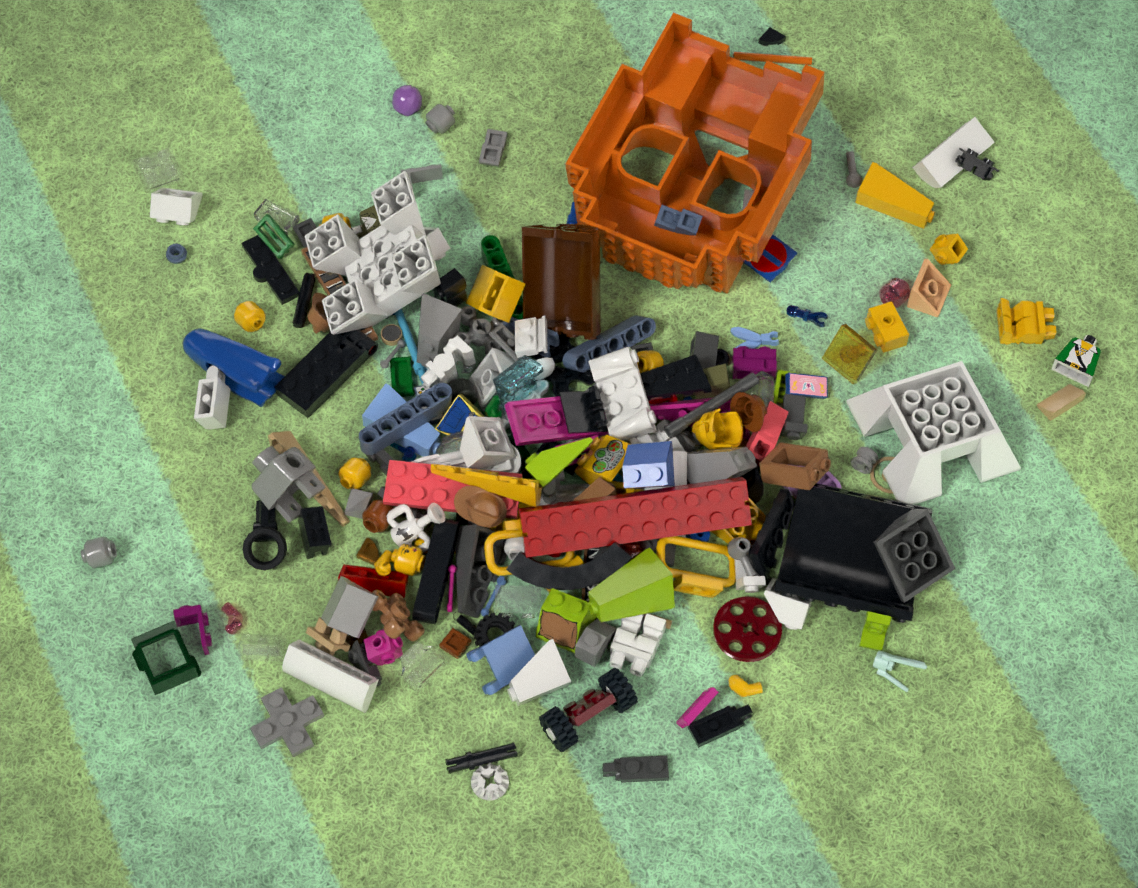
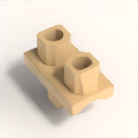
M321 617L318 618L315 627L307 628L306 633L316 640V648L332 656L339 649L345 652L349 651L351 645L345 642L347 634L334 628L331 632V627L327 626Z

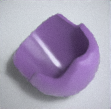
M403 85L397 88L392 97L393 108L404 116H410L419 111L422 106V96L418 88L412 85Z

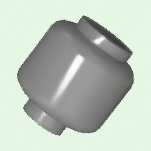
M437 104L426 114L427 121L425 123L435 134L437 132L443 134L454 125L455 118L453 115L455 112L449 105Z
M107 537L87 540L84 544V549L81 550L83 562L88 563L91 568L110 565L117 556L114 542Z

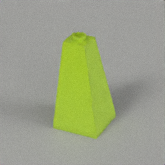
M651 548L644 550L588 592V609L592 615H596L600 622L675 608L673 574Z

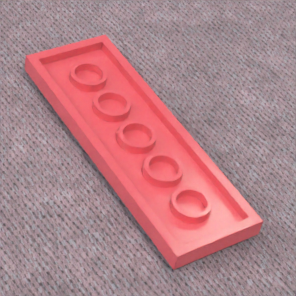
M389 460L383 504L391 506L406 504L410 508L428 509L431 503H437L443 511L458 513L454 506L455 495L461 488L470 485L431 473V464ZM495 471L499 472L498 475L523 478V475L519 473ZM497 495L506 504L507 513L505 518L517 519L519 501Z

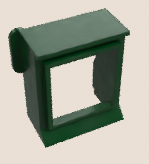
M175 621L131 639L135 648L132 656L138 669L145 671L155 695L201 676L199 665L195 657L189 655ZM174 635L186 663L154 677L142 648Z

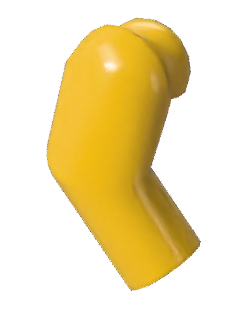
M385 550L374 563V568L380 576H387L391 572L392 552L389 550Z
M732 675L728 680L731 690L741 697L763 693L760 682L748 684L738 675Z

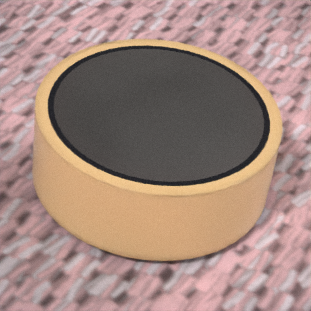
M395 324L384 326L381 330L383 343L389 346L397 345L398 341L402 339L401 328Z

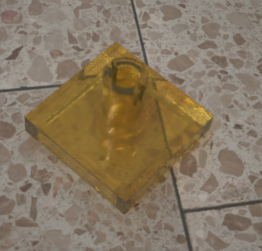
M843 324L822 359L849 382L856 384L876 354L877 349L847 324Z

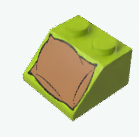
M552 588L541 607L536 638L545 642L553 639L557 647L575 654L576 643L585 628L595 621L596 615L590 613L587 601Z

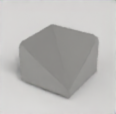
M351 489L345 515L362 519L363 512L373 502V493Z

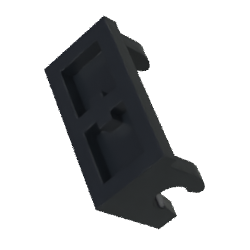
M323 506L301 508L298 524L306 559L313 558L318 551H321L322 556L326 555L332 543Z

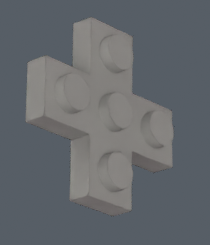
M282 687L261 698L270 717L250 727L261 749L283 739L292 757H295L314 747L304 727L323 718L324 713L313 695L293 706Z

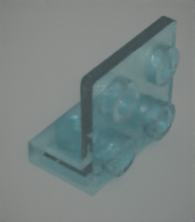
M524 355L493 379L502 409L505 412L504 405L507 402L524 400L538 388L535 378L544 371L540 363Z

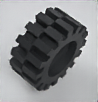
M491 613L490 616L485 615L475 629V645L481 647L490 642L487 636V631L490 628L496 627L501 629L503 633H506L514 628V621L510 622V617L507 615L505 618L502 617L503 613H499L498 616L495 613Z

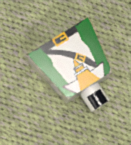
M1086 335L1083 340L1076 337L1072 338L1055 358L1051 370L1089 387L1101 353V349L1095 346L1096 338L1091 335Z

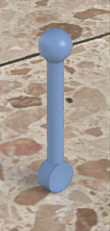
M504 576L498 577L496 588L486 607L481 610L482 616L489 615V609L497 593L507 581Z

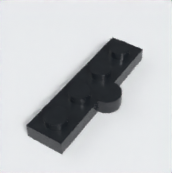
M259 235L241 243L243 249L256 266L253 270V276L257 282L263 283L267 281V284L282 305L299 297V290Z

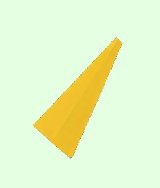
M431 464V473L470 486L480 487L488 492L534 507L540 505L542 487L539 486V480L498 475L499 472Z

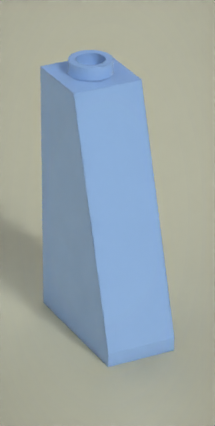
M385 383L362 414L363 426L370 425L405 404L406 401L390 385ZM429 422L396 441L399 445L422 457L438 454L442 448L440 433Z

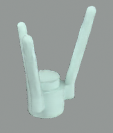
M881 650L878 651L873 663V667L878 669V675L885 677L905 692H908L909 689L888 674L887 670L892 671L895 662L927 669L925 662L892 655Z

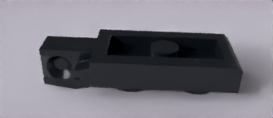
M749 704L739 709L729 705L692 722L688 726V730L699 748L740 729V727L745 725V720L752 718L753 711Z

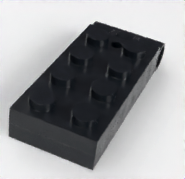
M359 329L335 335L329 332L274 387L276 395L309 418L369 357L374 355L378 349V343Z

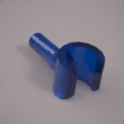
M395 442L390 445L403 453L402 459L406 462L414 461L417 457L414 448L411 446L405 448Z

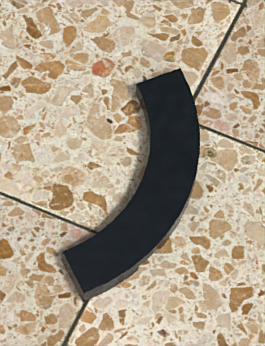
M614 542L607 551L592 561L581 565L557 567L536 561L531 557L526 558L525 553L521 551L506 570L515 577L538 587L574 590L595 585L605 580L623 567L633 555L617 542Z

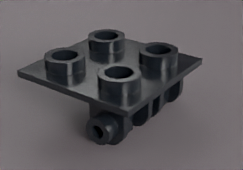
M597 386L589 387V391L559 392L568 433L608 432L606 425L608 421L605 419L604 414L605 408L600 398L601 391Z

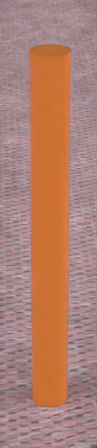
M734 52L733 58L737 60L812 65V57Z

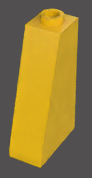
M872 162L857 191L855 203L923 229L927 222L931 223L935 212L932 211L934 202L877 163Z

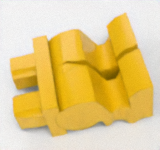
M1000 299L996 309L1000 344H1020L1021 342L1026 344H1042L1044 339L1055 338L1057 333L1056 326L1045 325V322H1053L1054 308L1043 307V301H1036V303L1021 301L1013 308H1010L1007 299Z

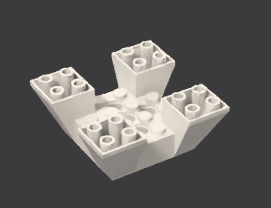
M403 171L371 192L381 226L361 239L338 214L304 236L314 269L346 275L348 278V284L322 300L330 332L333 335L374 326L421 297L423 293H427L441 284L406 171Z
M962 361L883 385L846 401L864 437L894 428L904 448L883 470V475L897 501L915 505L941 496V463L964 455L968 458L981 483L1021 469Z

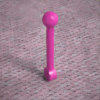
M455 565L448 567L450 576L447 612L453 611L454 573L457 570Z

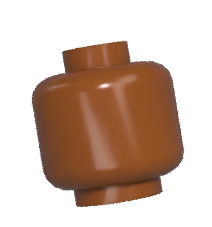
M374 500L362 514L365 528L373 533L384 532L390 526L386 516L393 509V506L384 505L383 500Z

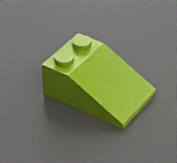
M591 437L541 451L539 454L534 452L525 461L527 464L525 469L535 480H539V484L544 489L593 443V439Z

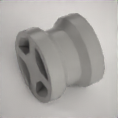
M860 447L857 450V456L852 459L851 465L855 470L863 474H869L872 470V464H875L878 460V455L868 447Z

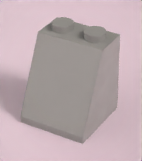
M423 293L421 298L417 363L426 367L425 364L430 360L433 362L437 355L444 354L443 348L446 347L449 339H453L454 335L460 330L462 309Z
M748 447L705 449L687 453V478L690 484L736 478L758 467L755 462V456Z

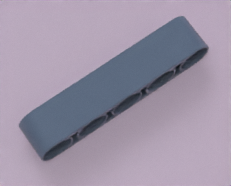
M638 315L632 316L600 333L597 339L587 340L567 351L563 356V365L570 370L586 372L590 369L589 360L641 342L655 332L656 323L652 318Z
M438 383L363 428L359 433L361 451L366 455L376 454L447 411L453 403L451 387L446 383Z

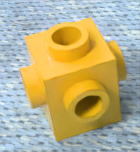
M958 233L938 236L934 241L935 243L929 249L936 261L941 265L958 263L968 250Z

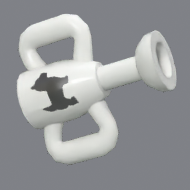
M431 503L427 514L420 519L414 517L412 510L406 504L398 505L390 510L386 516L388 523L393 527L391 529L393 541L400 547L402 544L412 545V542L420 537L424 540V543L419 545L418 548H421L423 553L428 551L431 541L430 537L423 531L424 526L430 522L440 524L445 521V513L437 503ZM405 512L407 520L401 523L394 520V518Z

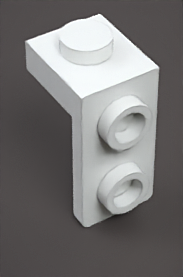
M739 545L741 549H745L744 545ZM734 559L736 590H745L746 593L759 592V589L766 585L765 576H758V574L756 576H746L747 574L741 561Z

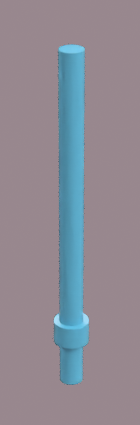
M401 308L395 312V316L412 357L415 374L419 375L423 385L424 382L421 380V376L427 371V368L417 363V347Z

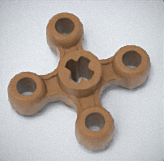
M380 590L372 591V593L379 596L373 611L380 610L382 612L380 620L388 637L396 639L403 633L408 640L414 642L424 634L425 630L418 621H409L407 619L410 616V611L406 607L405 599L400 594L394 593L387 599Z

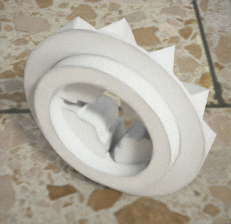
M489 763L484 766L480 765L476 771H473L471 787L479 798L496 800L506 793L509 786V778L507 772L500 765L496 766ZM494 775V782L496 784L490 783L489 786L485 788L486 780L483 778L486 777L489 779L491 776Z

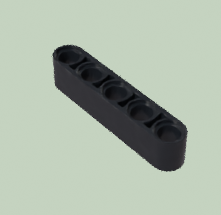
M445 518L443 523H435L413 608L412 620L434 625L437 623L449 576L448 567L452 564L460 521Z

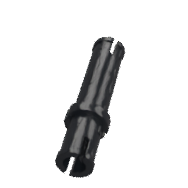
M512 742L475 753L465 752L463 756L445 759L447 766L456 764L447 767L448 774L468 768L469 770H474L476 766L518 757L515 750L507 752L516 749V745Z

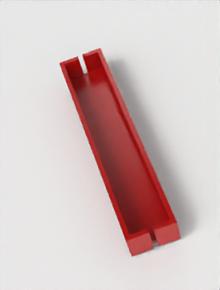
M743 477L518 509L526 558L611 546L614 542L625 544L752 525L750 506L745 502L749 501L747 481Z

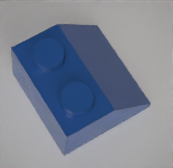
M672 441L628 445L623 462L624 488L633 490L675 486Z

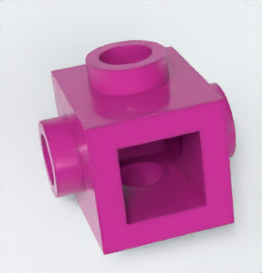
M384 629L364 639L368 660L378 666L395 662V659L403 656L401 648L403 642L400 636L392 639L386 635Z

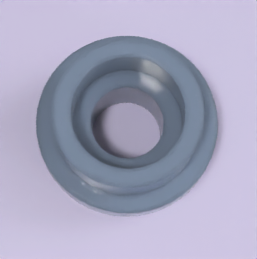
M180 244L170 245L166 251L167 260L174 264L183 262L187 258L186 249Z

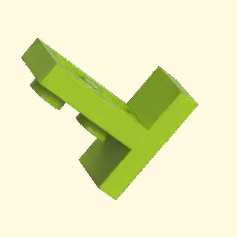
M867 611L859 647L882 651L885 635L890 626L891 616Z

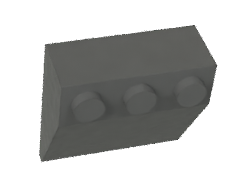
M912 509L896 519L874 542L903 603L955 569L928 509Z

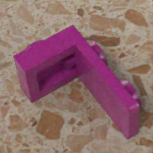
M201 604L195 606L184 605L179 609H174L173 613L177 627L199 623L204 654L208 655V647L212 646V638L210 632L206 633L205 626H209L207 612L203 613Z

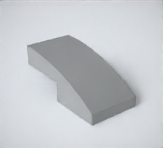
M487 129L479 164L499 167L508 136L507 132Z

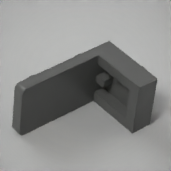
M784 395L782 408L788 411V415L780 436L791 440H799L807 433L808 424H803L806 400L804 396Z

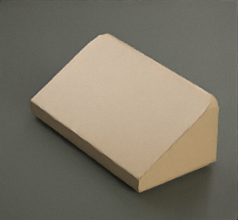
M1068 384L1036 406L1051 421L1083 401L1086 393Z

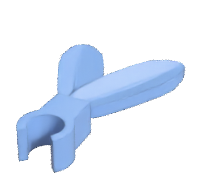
M733 327L730 330L733 336L745 340V342L735 348L747 346L749 349H756L761 344L779 345L778 339H771L772 337H778V332L776 331L761 334L760 336L758 333L742 327Z

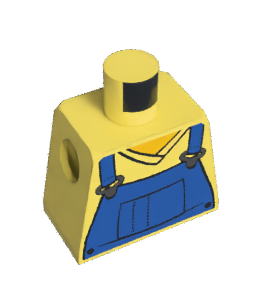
M458 394L435 429L456 440L462 441L466 418L468 416H485L464 395Z

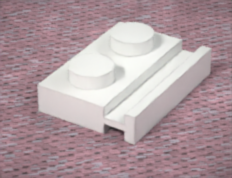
M542 316L541 319L534 317L515 321V353L517 358L537 355L541 351L548 353L547 320L545 316Z

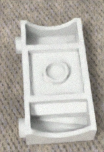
M626 347L589 360L593 379L601 391L600 398L605 408L604 412L608 421L606 425L609 435L625 441L641 434L657 432L655 423H657L656 416L649 406L637 365L639 358L636 350Z

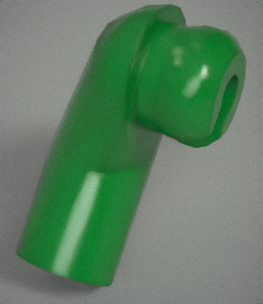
M493 396L485 408L487 417H500L502 419V411L498 410L502 403V399L499 396Z

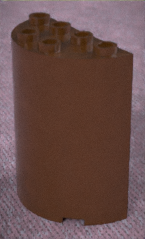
M544 224L522 227L523 283H525L523 289V319L534 317L541 319L542 316H545L547 329L557 332L558 335H561L563 332L567 337L584 336L586 340L597 339V336L601 333L600 230L594 226L580 224H556V227H547Z

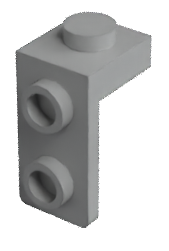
M440 164L401 170V173L403 171L407 172L411 187L412 183L443 179L442 166Z

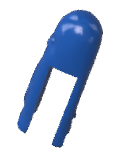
M201 328L192 330L183 339V350L191 360L206 372L211 366L217 367L225 374V384L230 388L231 392L255 403L259 407H262L266 400L275 394L274 387L285 377L276 372L281 366V361L278 358L267 356L256 349Z

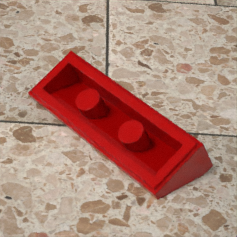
M345 564L342 566L338 576V581L343 576L370 592L380 590L385 596L398 593L403 598H405L409 575L391 571L387 576H380L374 568Z

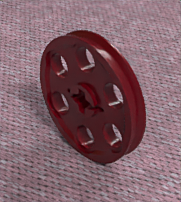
M738 597L728 601L718 610L714 619L713 634L719 648L729 657L742 662H756L769 657L777 649L782 635V623L779 622L770 604L755 597ZM737 606L743 610V613L735 616L730 612V609ZM755 608H762L766 614L762 617H757L754 615L753 610ZM728 624L731 627L730 632H720L718 629L719 625ZM748 625L752 627L751 631L743 632V627L747 628ZM772 626L776 629L777 633L769 636L765 634L764 629ZM737 642L742 646V649L738 652H733L730 650L729 645ZM754 644H761L765 650L762 653H756L753 651L752 646Z

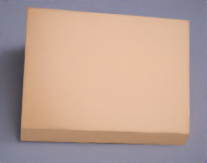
M928 258L924 259L912 287L907 307L938 317L951 284Z

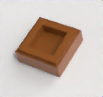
M452 628L439 644V648L459 659L471 644V639Z

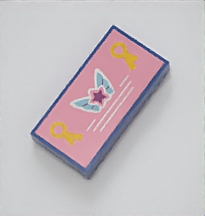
M797 373L785 374L786 394L817 399L828 398L827 377Z

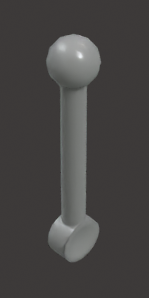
M403 339L398 341L396 348L386 360L380 362L381 368H388L389 362L400 348L405 347L406 342Z

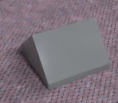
M341 576L321 618L327 626L359 638L379 596Z

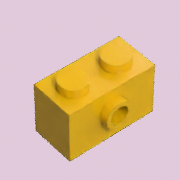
M892 301L868 309L867 318H865L866 326L869 330H872L874 342L877 347H881L883 353L907 345L909 333Z

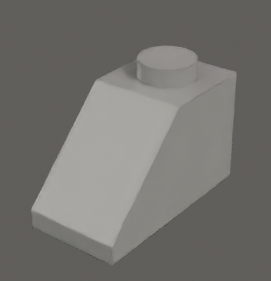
M596 619L585 628L576 643L575 657L596 667L617 629Z

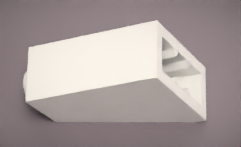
M553 639L549 640L510 681V688L507 689L508 695L512 702L516 701L518 706L570 685V677Z

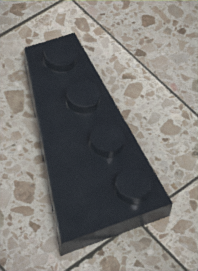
M696 354L640 373L648 401L654 397L665 399L677 394L688 396L693 395V392H712Z
M780 489L773 501L769 514L765 517L761 530L758 531L753 546L749 550V557L758 576H765L766 585L772 579L769 573L771 568L776 567L778 560L775 558L777 548H782L784 541L783 530L788 529L795 506L789 489Z

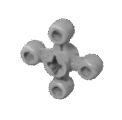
M465 306L462 308L461 323L469 326L470 331L468 333L458 332L453 338L458 335L468 346L471 343L476 346H484L486 355L492 348L502 351V347L492 339L489 333L501 323L503 324L504 321L493 317L491 322L485 319H477L475 309L471 306Z

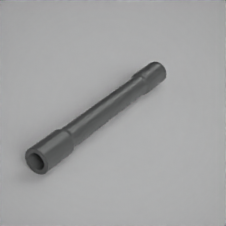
M754 373L748 374L683 417L672 421L664 426L665 433L670 438L677 435L689 425L699 420L704 413L713 411L731 400L736 393L746 392L759 384L757 376Z

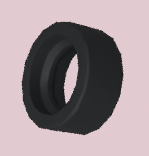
M257 528L249 533L244 540L243 555L248 564L255 569L264 571L273 569L282 563L286 556V539L275 528ZM267 535L275 539L278 544V553L274 559L263 562L255 558L252 553V543L257 537Z

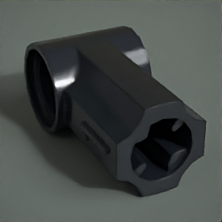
M258 500L256 502V522L253 523V531L261 527H271L278 530L276 508L268 510L263 502ZM262 535L257 537L254 542H275V539L271 536Z

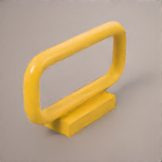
M520 519L503 521V530L491 533L485 541L484 551L487 567L497 576L513 574L506 570L508 566L499 567L496 565L493 545L497 540L522 537L523 532ZM575 551L566 552L565 557L562 559L543 561L542 563L557 567L560 565L564 566L574 558Z
M680 536L660 538L658 540L656 555L673 574V578H676L673 581L674 591L714 598L723 591V587H730L735 584V561L729 555L727 546ZM666 544L725 555L729 560V577L720 578L670 568L665 561Z

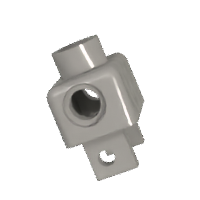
M270 446L262 451L252 462L261 473L252 483V490L268 510L275 507L288 523L299 517L302 508L292 497L298 489L308 499L325 489V486L313 473L316 466L296 447H292L279 454L273 446Z

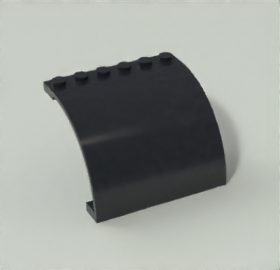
M816 483L810 490L798 489L786 546L774 590L779 591V594L783 596H802L801 599L809 602H814L815 600L824 601L825 605L837 607L838 605L846 606L848 610L853 612L863 610L891 616L894 621L905 623L906 620L912 621L914 597L905 603L901 601L874 542L896 519L912 509H928L932 516V509Z

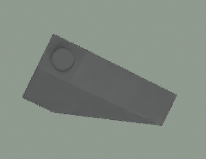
M476 524L459 526L455 547L458 612L473 618L479 617L489 596L487 588L490 582L495 583L498 577L488 569L484 551L487 537L495 531ZM506 539L497 540L493 545L494 559L497 566L499 564L504 565L507 558L504 551Z

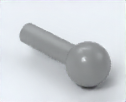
M850 151L846 153L849 171L846 183L852 188H857L861 186L862 178L857 174L854 152Z

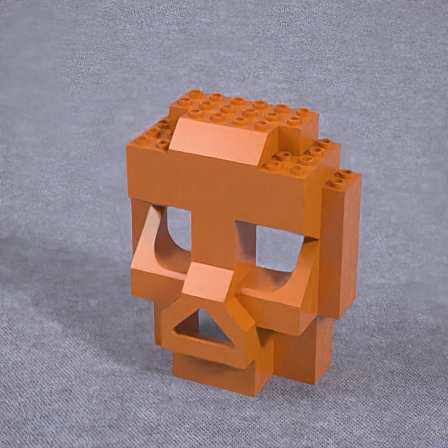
M673 12L641 71L621 64L565 163L568 184L574 188L573 198L577 224L594 226L600 230L602 255L611 264L617 263L630 272L636 271L646 279L657 280L668 288L679 289L683 285L697 288L699 284H706L716 292L728 293L744 261L758 263L811 161L812 140L801 135L823 95L825 72L805 64L802 74L770 61H766L762 70L730 57L729 45L692 31V20ZM700 130L747 149L748 154L735 157L718 150L709 166L706 163L695 132ZM638 147L655 148L674 155L658 186L627 173L622 167V157ZM730 178L754 190L747 206L736 214L722 213L706 206L713 191L725 179ZM661 205L680 212L685 209L703 216L696 236L680 234L654 226Z

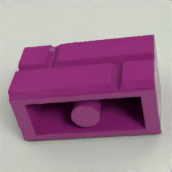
M747 346L733 348L732 379H742L748 374L754 373L758 380H775L777 372L776 349L766 346L759 349H749Z

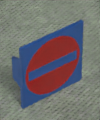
M772 234L758 263L745 260L744 264L771 283L776 276L788 267L789 262L798 253Z

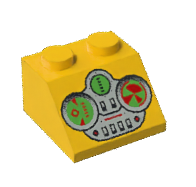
M609 435L600 438L596 437L589 446L591 449L588 453L583 454L578 459V467L574 472L589 485L599 477L606 482H611L622 468L627 446L630 444Z

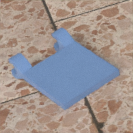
M518 625L481 647L469 651L466 656L472 662H476L484 656L486 657L496 680L483 685L482 690L485 694L492 695L510 684V681L535 654L522 626Z

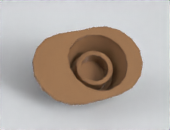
M322 293L313 294L312 307L307 316L316 334L320 331L325 333L330 331L322 300L327 296Z
M465 486L456 493L454 498V506L458 514L478 526L496 527L506 517L507 508L503 499L480 487Z

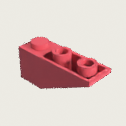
M769 401L766 407L767 414L764 416L762 428L760 431L752 433L745 446L752 451L755 456V462L759 467V463L775 448L788 415L787 410L772 401Z

